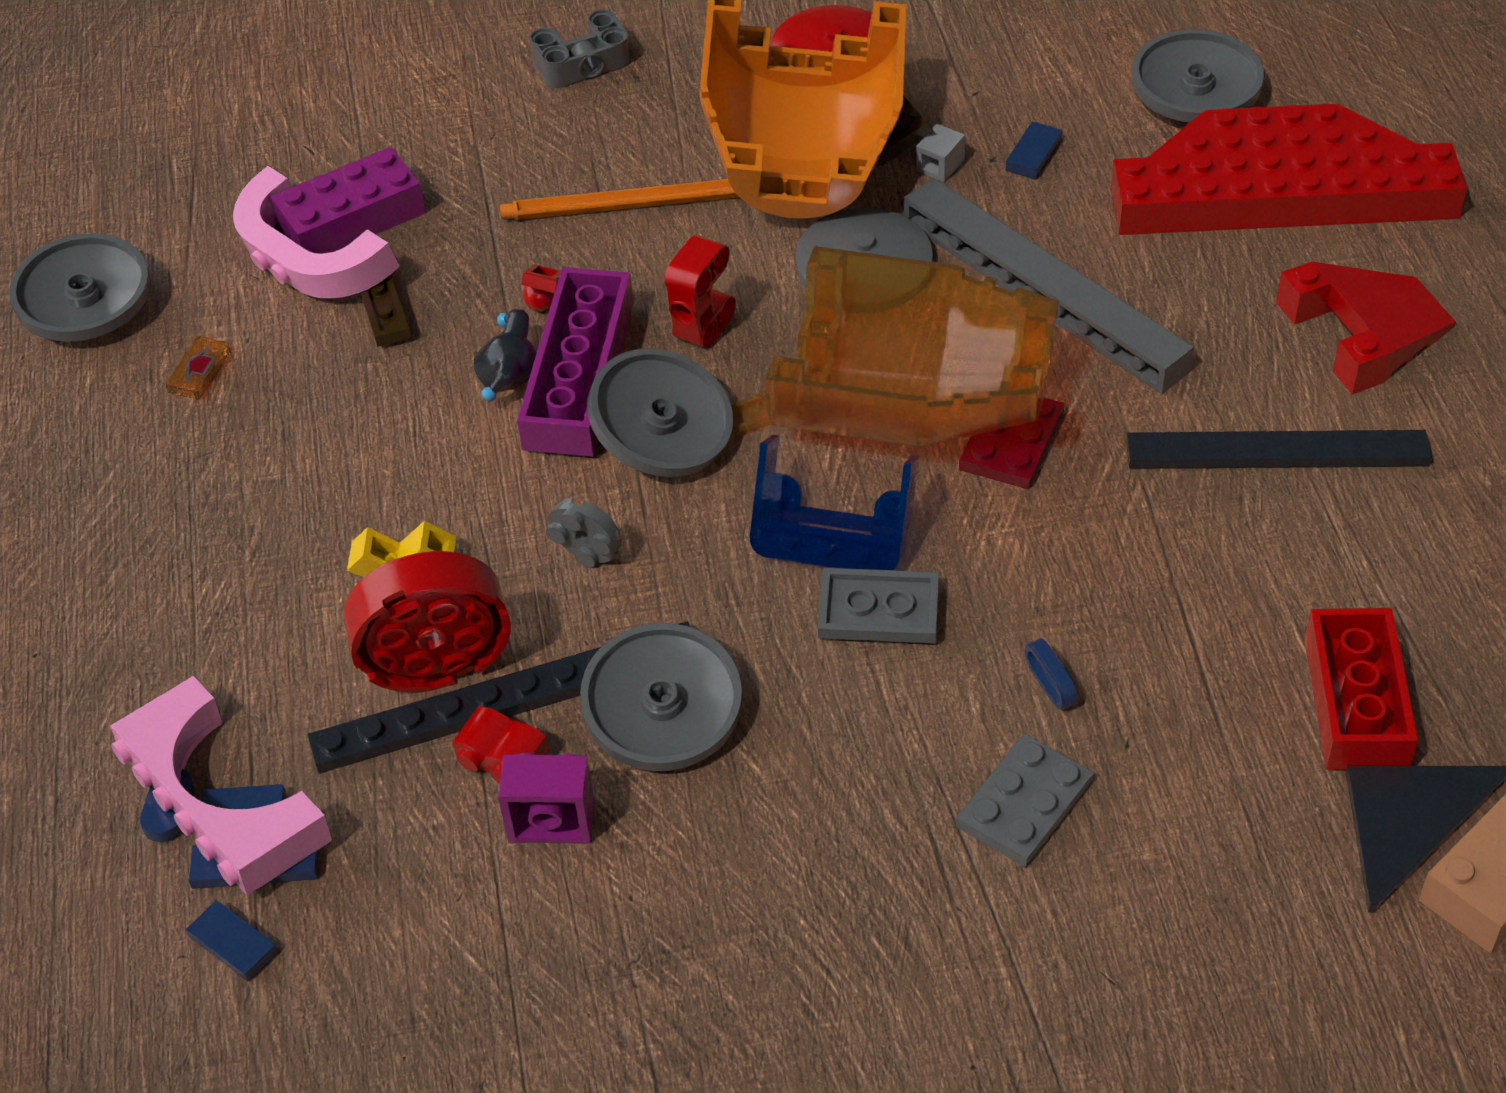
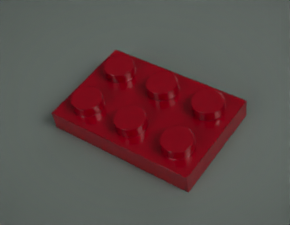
M995 384L959 459V470L1029 490L1062 418L1065 403Z

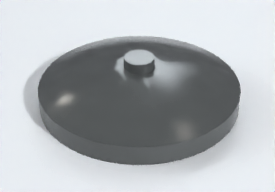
M1200 29L1173 31L1150 40L1138 51L1132 67V86L1138 98L1153 111L1165 117L1183 122H1191L1205 110L1251 108L1261 94L1264 79L1262 62L1249 46L1229 35Z
M852 208L827 215L812 224L805 231L796 249L797 275L806 291L828 306L850 312L882 311L909 301L925 287L933 266L931 242L922 228L901 214L879 208Z
M78 234L48 243L28 256L13 275L9 296L16 317L30 332L50 340L81 341L110 333L131 320L141 310L148 298L151 277L143 255L131 243L106 234Z
M637 349L622 353L612 358L600 369L588 395V417L598 440L619 461L647 474L662 477H680L697 473L718 459L732 432V407L721 384L700 364L675 352L661 349Z
M653 623L634 627L618 634L605 643L589 662L581 683L582 715L594 741L614 759L643 770L669 771L685 768L715 753L734 731L742 706L740 675L733 659L723 646L709 635L697 629L672 623Z

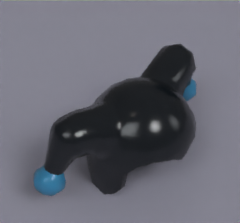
M513 309L508 313H500L497 317V324L505 327L504 331L489 340L477 352L474 358L476 375L486 387L481 391L482 398L485 401H494L498 392L526 382L530 378L537 352L532 343L527 339L529 315L523 309Z

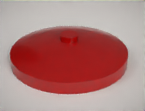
M826 5L801 11L789 17L777 28L772 37L771 46L833 52L835 34L868 37L872 12L845 5Z

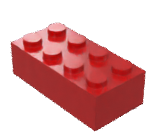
M1392 608L1311 609L1304 640L1326 770H1347L1348 766H1410L1418 738Z

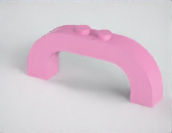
M269 166L258 173L245 186L235 203L233 212L234 225L255 265L262 271L265 269L271 271L272 275L281 284L287 282L306 295L317 298H341L354 295L377 285L400 267L389 243L368 229L346 247L325 254L309 252L275 230L277 218L271 196L292 188L288 178Z

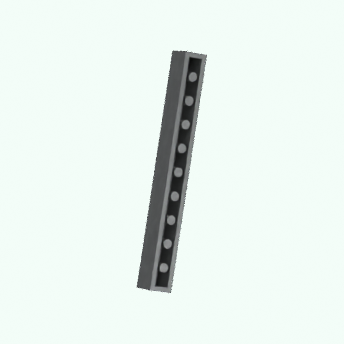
M931 178L904 197V216L920 226L931 241L1160 394L1166 392L1190 373L1194 347L1184 339L1174 335L1155 320H1151L1134 309L1129 303L1114 296L1101 285L1094 283L1079 273L1078 270L1071 268L1054 257L1050 252L1034 244L1024 235L1019 234L1002 223L998 218H994L979 208L975 203L954 192L950 187Z

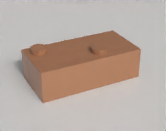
M1506 794L1428 872L1418 900L1490 954L1506 938Z

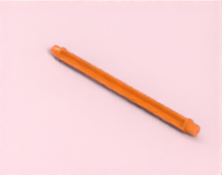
M722 179L513 200V203L500 204L501 219L515 218V220L738 198L739 196L732 189L729 180Z

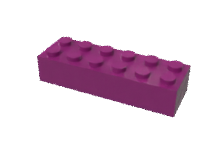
M562 267L517 419L522 450L594 456L598 438L591 427L588 417V395L600 369L608 361L621 353L634 303L630 272Z

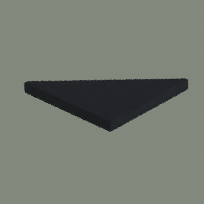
M1348 766L1346 778L1368 912H1375L1380 907V904L1394 890L1396 891L1417 870V867L1453 834L1454 830L1466 818H1470L1488 800L1489 795L1501 783L1504 784L1506 782V766Z

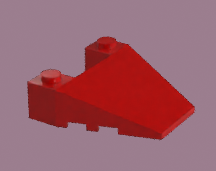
M1313 261L1281 272L1276 303L1294 325L1333 311L1354 335L1339 341L1333 366V372L1352 395L1386 382L1391 378L1394 370L1401 365L1406 366L1413 360V356L1422 348H1429L1453 329L1456 324L1452 316L1417 277Z

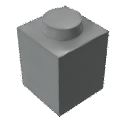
M936 124L932 128L934 131L925 136L916 146V171L944 183L965 159V135Z

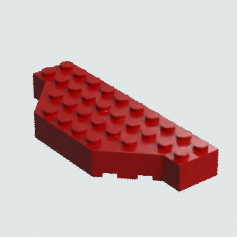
M1338 103L1205 110L1149 157L1114 159L1111 181V194L1119 235L1459 219L1467 191L1453 143L1417 144Z

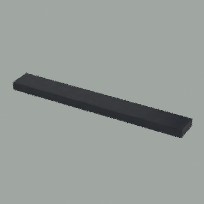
M1426 430L1127 432L1126 439L1129 469L1429 466L1431 461Z

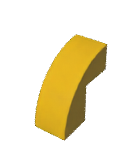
M423 521L401 542L367 527L352 541L347 571L365 577L376 568L407 555L430 551L454 552L456 536L426 521Z

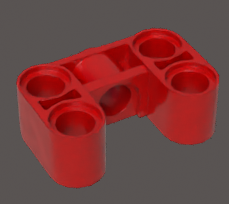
M693 235L671 260L665 272L664 283L667 287L673 336L705 349L709 348L732 319L736 308L734 296L712 289L713 284L724 272L729 262L730 249L727 245L699 235Z

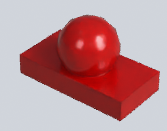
M534 264L523 272L521 285L525 286L523 289V299L530 309L538 312L550 309L560 270Z

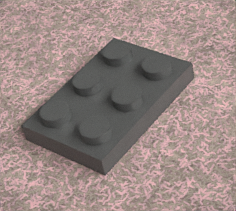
M823 568L818 638L936 643L939 572Z
M1024 733L956 817V827L1026 868L1091 785L1094 772Z

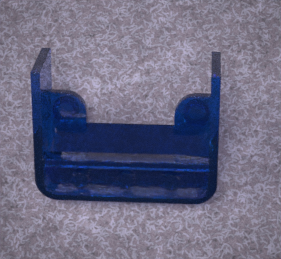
M771 435L760 443L750 529V544L757 554L767 558L832 568L894 570L902 557L913 512L920 456L912 455L904 463L901 490L884 492L875 503L874 515L866 516L801 506L802 487L799 481L789 474L775 472L779 435Z

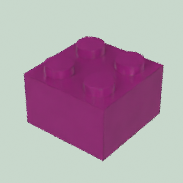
M532 753L503 755L498 799L508 843L591 844L595 800L587 756L571 753L560 755H535Z

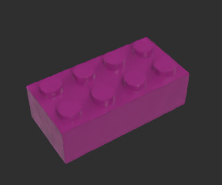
M392 147L377 151L372 155L348 163L343 167L319 175L271 196L278 226L285 236L307 251L317 254L338 251L352 243L367 229L376 235L426 213L419 181Z

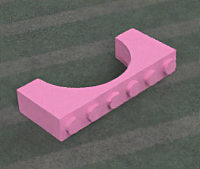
M192 676L110 725L116 741L111 744V747L122 764L129 762L133 766V774L142 787L153 786L155 790L152 793L159 806L165 812L172 809L176 813L174 814V819L178 827L186 836L192 833L196 837L195 842L202 855L208 861L214 858L219 863L217 867L224 880L230 886L236 883L248 896L331 842L332 839L325 815L303 791L285 800L263 807L226 809L206 804L190 795L182 787L180 782L181 770L185 768L193 750L210 732L222 725L214 697Z

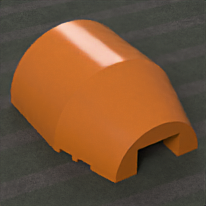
M708 0L700 80V103L729 183L734 192L743 201L771 215L800 219L832 214L847 207L859 196L902 111L907 4L874 1L868 37L835 34L833 52L769 46L771 28L739 25L741 0Z

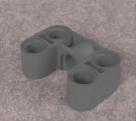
M601 9L592 12L588 17L589 34L563 42L558 33L551 28H539L531 33L530 44L533 63L546 85L552 88H563L587 78H594L612 70L622 69L630 63L627 31L612 11Z

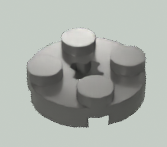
M565 498L559 501L548 518L549 526L546 529L548 538L557 544H561L574 554L576 560L585 567L592 568L596 563L610 561L622 544V539L617 540L615 532L618 529L615 522L603 510L589 502L584 501L579 506L570 504L574 498Z

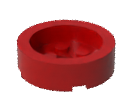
M430 551L415 553L392 560L376 568L353 588L346 600L343 612L344 625L355 668H359L367 674L369 682L379 687L399 692L432 691L456 685V678L472 670H475L477 674L481 673L501 655L507 646L511 634V622L498 577L482 561L457 552Z

